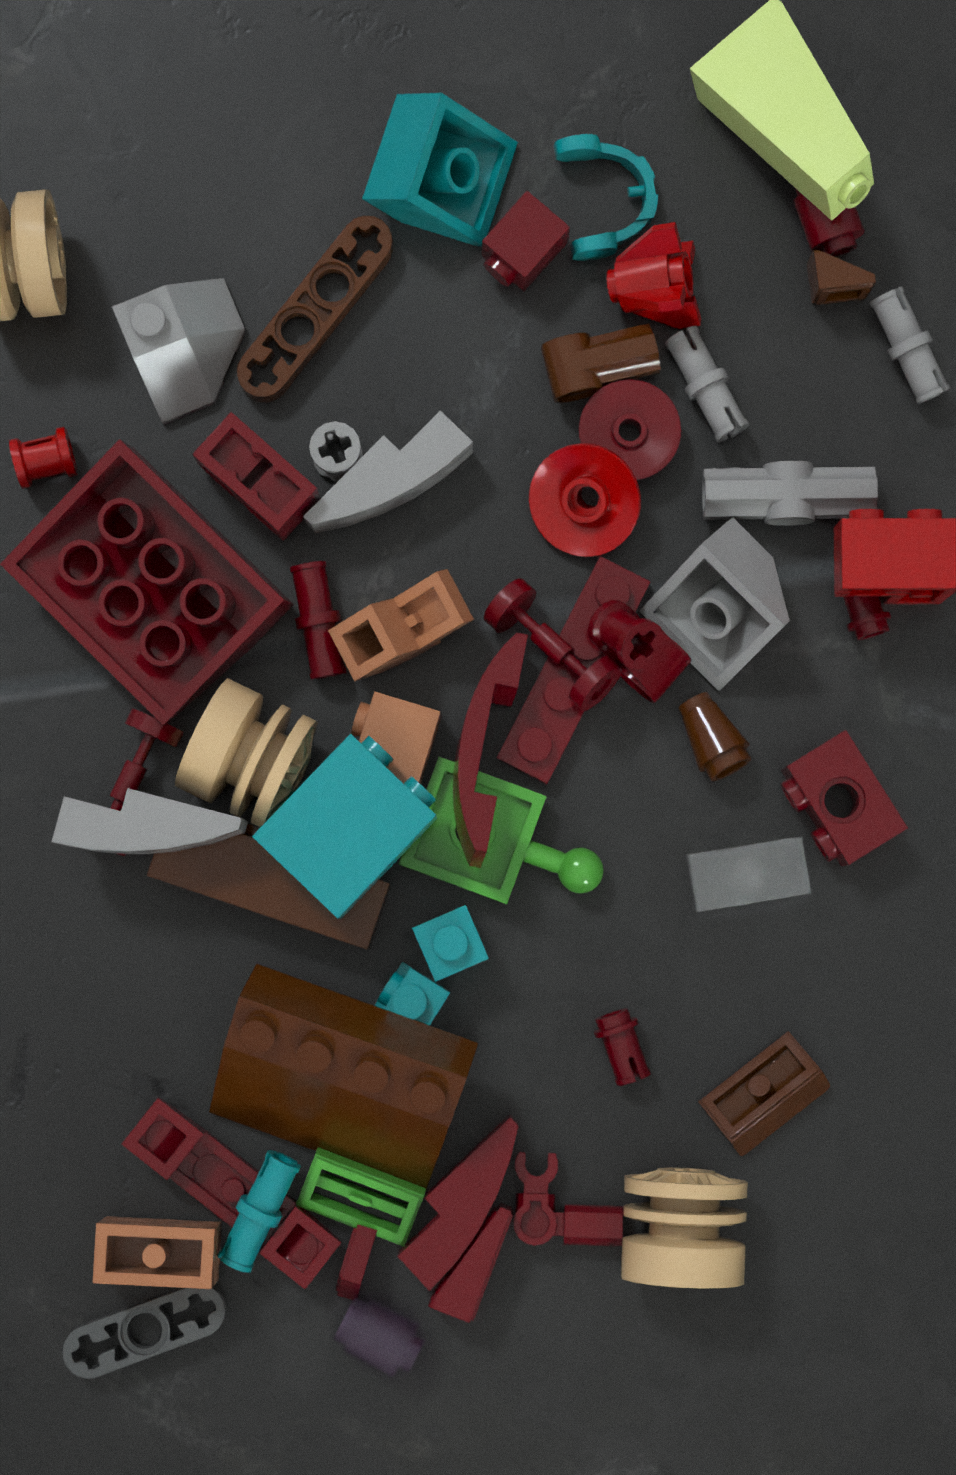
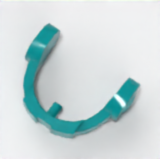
M595 134L572 135L559 139L554 143L555 158L558 161H589L598 158L613 160L621 163L638 181L639 186L627 187L629 198L642 196L640 214L632 224L617 232H606L582 237L572 241L570 244L572 259L577 261L596 260L615 254L618 251L619 245L638 235L646 224L651 223L655 216L658 194L655 192V175L644 156H636L630 150L621 146L600 143L599 136Z

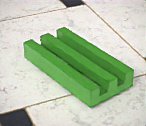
M318 1147L296 1204L299 1207L357 1228V1225H362L377 1230V1237L404 1247L425 1195L426 1188ZM321 1170H326L328 1172L355 1181L357 1183L368 1186L370 1188L381 1191L383 1193L394 1196L409 1203L408 1205H406L399 1201L393 1200L386 1196L380 1195L378 1193L372 1192L365 1188L359 1187L352 1183L346 1182L339 1178L321 1172ZM315 1186L365 1207H372L401 1218V1223L397 1225L313 1192Z

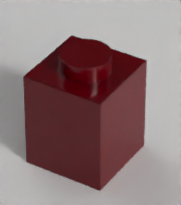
M526 191L482 240V256L486 259L483 265L504 286L508 287L513 282L525 292L566 246L569 240L570 227L530 192Z

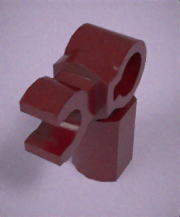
M518 1152L515 1159V1171L518 1178L524 1183V1193H516L513 1225L514 1231L520 1240L526 1244L536 1246L546 1243L552 1236H563V1245L622 1246L623 1206L564 1204V1213L555 1212L556 1195L548 1194V1184L555 1178L558 1172L556 1154L548 1153L546 1172L541 1176H533L526 1170L525 1152Z

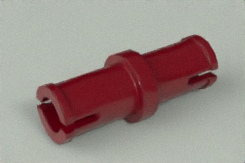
M326 561L308 562L290 567L300 617L295 618L297 630H303L311 672L310 680L346 673L343 659L328 632L329 629L341 622L339 610L333 611L325 568L327 567Z

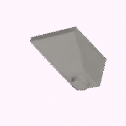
M733 517L706 539L639 611L645 618L658 624L691 657L692 661L690 663L718 691L790 621L773 557Z

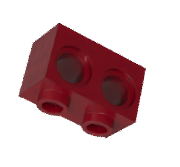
M232 412L227 415L192 454L203 471L282 541L293 532L303 521V516L321 499L317 487Z

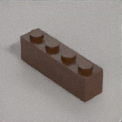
M247 824L245 833L214 844L176 852L154 853L147 873L149 877L366 950H370L391 888L390 883L379 879L342 919H337L252 837L259 827Z

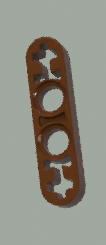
M364 215L354 218L348 223L242 356L237 367V377L243 392L250 399L256 402L269 403L280 398L387 265L392 256L393 241L390 229L383 220L374 216ZM374 232L378 234L377 244L380 251L376 254L370 250L363 253L356 263L357 269L364 273L361 277H357L348 264L337 260V258L343 254L349 263L358 251L355 237L360 234L362 237L368 238ZM331 273L343 276L349 283V290L346 296L336 302L326 301L317 293V285L320 279ZM295 317H304L314 325V334L311 340L301 346L291 345L282 337L285 323ZM274 341L284 355L295 360L291 365H287L284 358L281 357L272 370L276 382L272 386L262 382L256 388L252 386L255 379L250 370L254 365L260 368L268 366L275 357L273 349L267 346L270 342Z

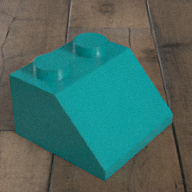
M443 93L397 94L362 200L401 223L474 246H482V240L488 235L518 142Z

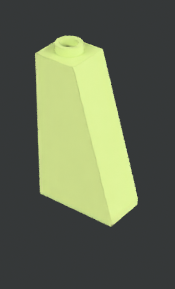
M769 0L690 67L697 99L832 221L846 208L850 209L860 204L869 193L871 186L874 185L870 153L783 3L780 0Z

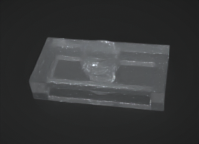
M802 836L686 856L696 912L811 894Z

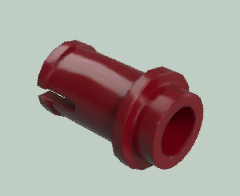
M843 596L851 620L846 626L849 632L854 631L857 641L869 639L890 630L887 620L891 619V614L889 611H883L879 596Z
M624 1008L596 1018L595 1021L598 1029L594 1031V1035L596 1038H602L616 1078V1086L636 1082L635 1077H639L642 1080L650 1076L651 1071L647 1066L634 1026L639 1024L637 1017L631 1018L628 1008Z

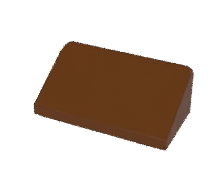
M788 1031L698 1102L740 1156H744L830 1088V1083L819 1066Z

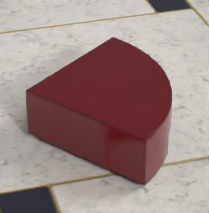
M357 1225V1228H353L335 1289L338 1292L337 1296L354 1301L357 1300L377 1230L362 1225Z

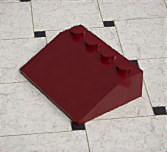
M121 439L106 452L0 563L29 594L164 726L255 646L294 605L134 447Z

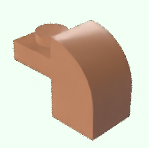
M448 569L433 573L392 599L368 605L329 629L328 632L353 680L358 681L387 671L440 644L441 639L473 621L474 618Z

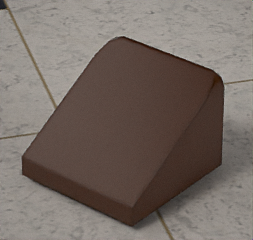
M813 250L807 262L811 300L815 305L866 299L876 283L875 274L819 250Z

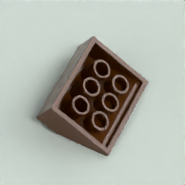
M256 964L238 998L224 1043L209 1113L317 1151L318 1147L427 1189L465 1085L478 1043Z

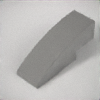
M441 410L401 450L383 435L303 516L306 525L315 534L348 527L382 515L418 497L446 478L473 454V441Z
M127 788L121 811L64 796L51 842L103 853L151 854L176 852L214 844L246 832L248 821L240 817Z

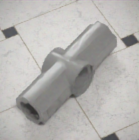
M777 461L763 465V468L704 469L702 472L703 520H730L732 517L735 520L764 519V523L769 525L793 526L813 523L815 519L849 518V511L877 508L878 478L876 477L875 467H814L813 463L807 461Z

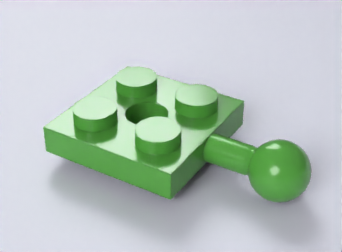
M438 757L426 789L436 799L429 808L437 815V819L402 855L399 865L506 905L522 862L557 873L562 885L574 893H588L600 884L604 873L603 864L599 856L592 850L574 848L563 853L531 840L547 796L478 771L474 792L497 796L487 853L481 868L469 866L461 843L456 836L453 806V770L455 762Z

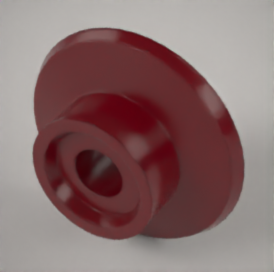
M619 380L605 385L588 400L580 417L579 438L580 443L599 445L616 453L627 463L636 479L639 480L658 473L672 460L680 443L681 422L674 403L661 389L640 380ZM630 424L638 429L640 436L636 440L627 441L620 436L619 429L623 425Z

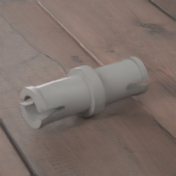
M901 286L870 301L869 304L874 309L891 345L887 352L892 361L898 360L916 398L915 401L919 405L947 392L951 387L949 383L947 384L929 346L933 339L928 330L922 331L906 298L905 290Z
M691 326L686 329L688 335L685 336L683 330L671 336L665 342V346L670 350L688 384L685 387V392L689 400L697 401L715 435L714 438L718 443L724 442L728 439V433L733 438L746 430L750 424L744 418L726 384L730 378L725 368H718L699 334L698 327Z

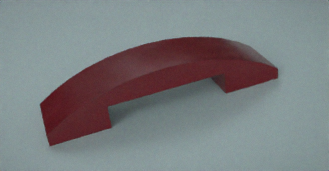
M516 633L505 643L482 675L467 710L456 750L453 770L454 815L463 852L469 866L481 868L484 861L497 796L474 792L491 703L512 707L519 685L528 638L527 634Z
M160 1097L156 1099L121 1144L164 1179L168 1180L170 1178L231 1227H233L239 1214L235 1207L241 1195L249 1194L259 1173V1170L227 1145ZM286 1194L279 1209L283 1216L276 1228L270 1227L259 1254L302 1288L306 1289L342 1241L306 1209L299 1207L296 1204L297 1202Z

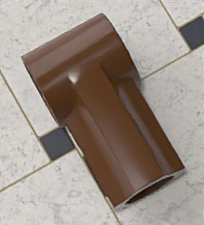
M649 323L590 337L589 333L584 332L568 334L549 340L541 346L555 403H567L591 397L599 389L612 382L627 379L635 380L660 374L661 371L659 352Z

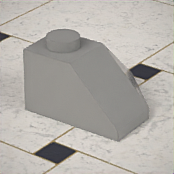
M224 278L164 285L112 306L129 350L163 425L216 404L224 385L223 380L235 352H238L246 333Z

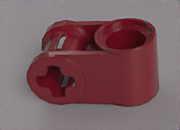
M610 600L603 603L590 618L588 636L591 642L604 656L610 657L621 667L620 677L638 694L653 704L658 701L692 661L691 657L658 624L650 619L640 618L630 606L620 600Z

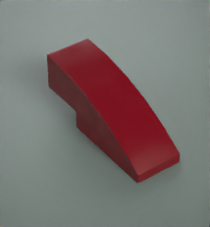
M510 1114L426 1192L425 1199L438 1214L398 1252L397 1257L429 1291L458 1261L478 1233L498 1195L511 1159L518 1130V1122Z

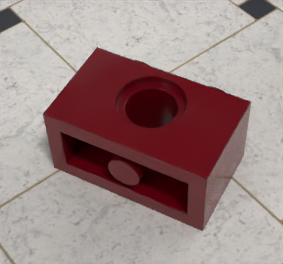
M846 730L781 770L786 778V781L780 784L785 797L797 813L805 809L817 827L816 830L811 832L812 839L828 862L836 858L841 867L850 865L908 829ZM832 786L846 789L852 797V810L845 818L833 816L825 806V794Z

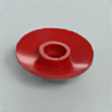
M577 443L556 450L539 465L530 484L529 507L537 529L550 544L571 555L593 557L614 550L630 536L640 515L641 494L634 473L620 456L599 445ZM584 487H591L597 492L599 497L597 505L591 506L583 501L581 492Z

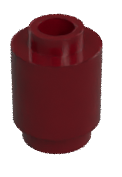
M795 188L797 197L793 202L811 252L819 250L834 257H839L858 247L856 239L861 237L865 230L856 206L850 209L846 208L831 221Z

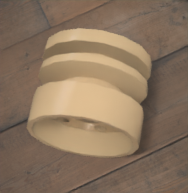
M227 678L213 695L194 730L181 760L175 786L206 802L212 803L223 792L226 785L230 784L235 787L230 813L241 817L253 798L257 797L258 800L252 814L251 823L261 827L297 790L311 759L312 741L318 722L302 715L289 736H287L285 732L292 710L285 705H281L270 717L267 724L264 725L258 722L263 703L262 694Z
M667 1167L657 1168L655 1171L644 1174L625 1175L624 1191L635 1195L650 1196V1202L623 1205V1215L633 1220L649 1223V1233H638L622 1238L621 1278L633 1283L675 1288H731L744 1285L745 1244L734 1239L719 1236V1227L746 1222L747 1212L741 1209L720 1206V1200L747 1198L748 1183L745 1180L728 1178L712 1170Z

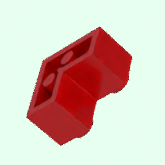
M855 509L849 511V518H841L834 527V596H883V604H941L956 592V518H943L942 510L914 509L907 511V518H884V510Z

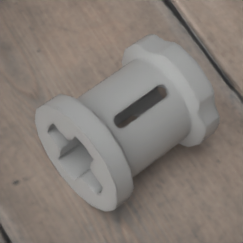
M337 421L325 423L317 428L311 436L309 448L314 467L322 477L329 478L334 482H338L363 456L359 436L346 423ZM338 441L342 449L347 448L344 451L345 461L335 463L331 456H327L329 454L328 444Z

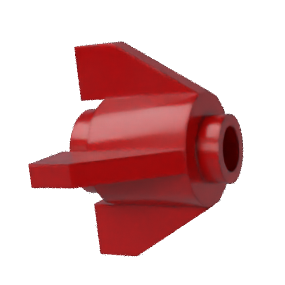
M676 222L653 225L618 255L615 260L614 269L607 271V288L612 303H620L622 310L626 314L633 313L681 329L700 326L702 319L696 297L693 296L694 279L691 265L693 264L696 251L694 241L681 242Z

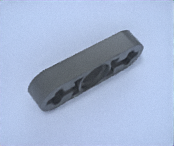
M214 1285L212 1289L177 1288L83 1323L75 1328L64 1342L62 1351L64 1363L74 1375L80 1378L92 1379L207 1337L219 1329L227 1316L228 1303L226 1296L217 1285ZM193 1294H199L203 1302L213 1300L216 1308L208 1315V1324L202 1325L198 1317H191L180 1321L177 1325L183 1334L176 1337L173 1335V1320L163 1304L172 1302L173 1314L190 1307L193 1303ZM141 1313L154 1315L162 1326L160 1340L150 1346L136 1343L130 1335V1322L134 1316ZM118 1323V1339L128 1355L120 1357L119 1345L104 1350L98 1356L99 1364L93 1365L89 1357L79 1359L76 1350L84 1344L83 1335L89 1334L93 1343L106 1340L115 1334L109 1327V1324Z

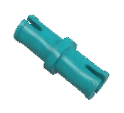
M267 1151L265 1160L249 1194L241 1195L235 1207L239 1212L238 1217L223 1248L220 1249L217 1255L224 1264L241 1272H251L254 1266L253 1263L270 1227L276 1228L283 1216L279 1209L296 1173H299L301 1165L297 1164L296 1160L277 1151Z

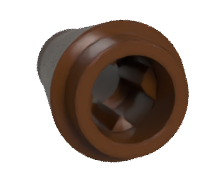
M708 692L700 693L679 706L678 710L683 717L682 720L700 772L706 771L711 781L723 779L737 772L751 761V757L746 750L750 743L716 702L712 700Z

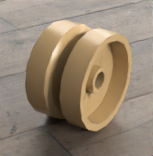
M50 190L17 192L11 207V218L5 203L0 198V321L15 319L20 306V293L27 311L33 318L63 315L66 312L65 251L58 215Z

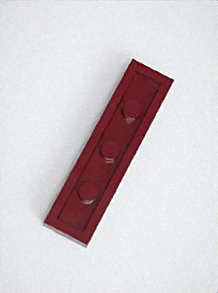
M601 556L560 633V636L575 649L573 656L587 669L594 662L604 657L588 636V625L595 610L607 601L620 600L636 612L651 582ZM548 656L496 757V760L545 785L548 784L585 712L569 699V693L579 679V676L566 664L558 666Z

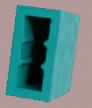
M351 733L252 836L337 919H342L437 819V815L429 808L436 799L412 776L403 784L387 768L394 759L374 739L368 736L360 743Z

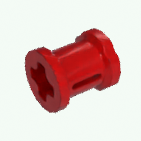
M65 426L56 428L55 435L21 442L19 438L9 440L14 469L22 489L31 487L33 480L66 473L69 477L78 475L72 444Z

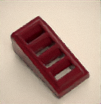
M501 1202L498 1207L492 1210L458 1261L446 1273L433 1291L428 1307L468 1323L471 1320L474 1321L513 1217L512 1206Z

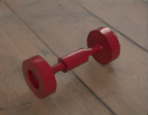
M522 578L510 582L491 601L485 611L484 621L497 633L508 630L519 621L532 633L530 640L558 666L566 664L579 676V679L569 693V699L582 711L591 709L614 687L621 675V667L610 657L604 656L587 669L573 656L575 649L547 623L539 625L526 613L536 597V590Z
M134 708L131 709L125 724L145 733L133 761L126 760L110 793V796L114 798L110 808L119 811L122 809L127 788L138 790L147 771L142 766L155 739L177 748L184 734L183 731L169 724L164 726L156 718ZM116 853V854L121 855V856H123V857L126 856V854Z

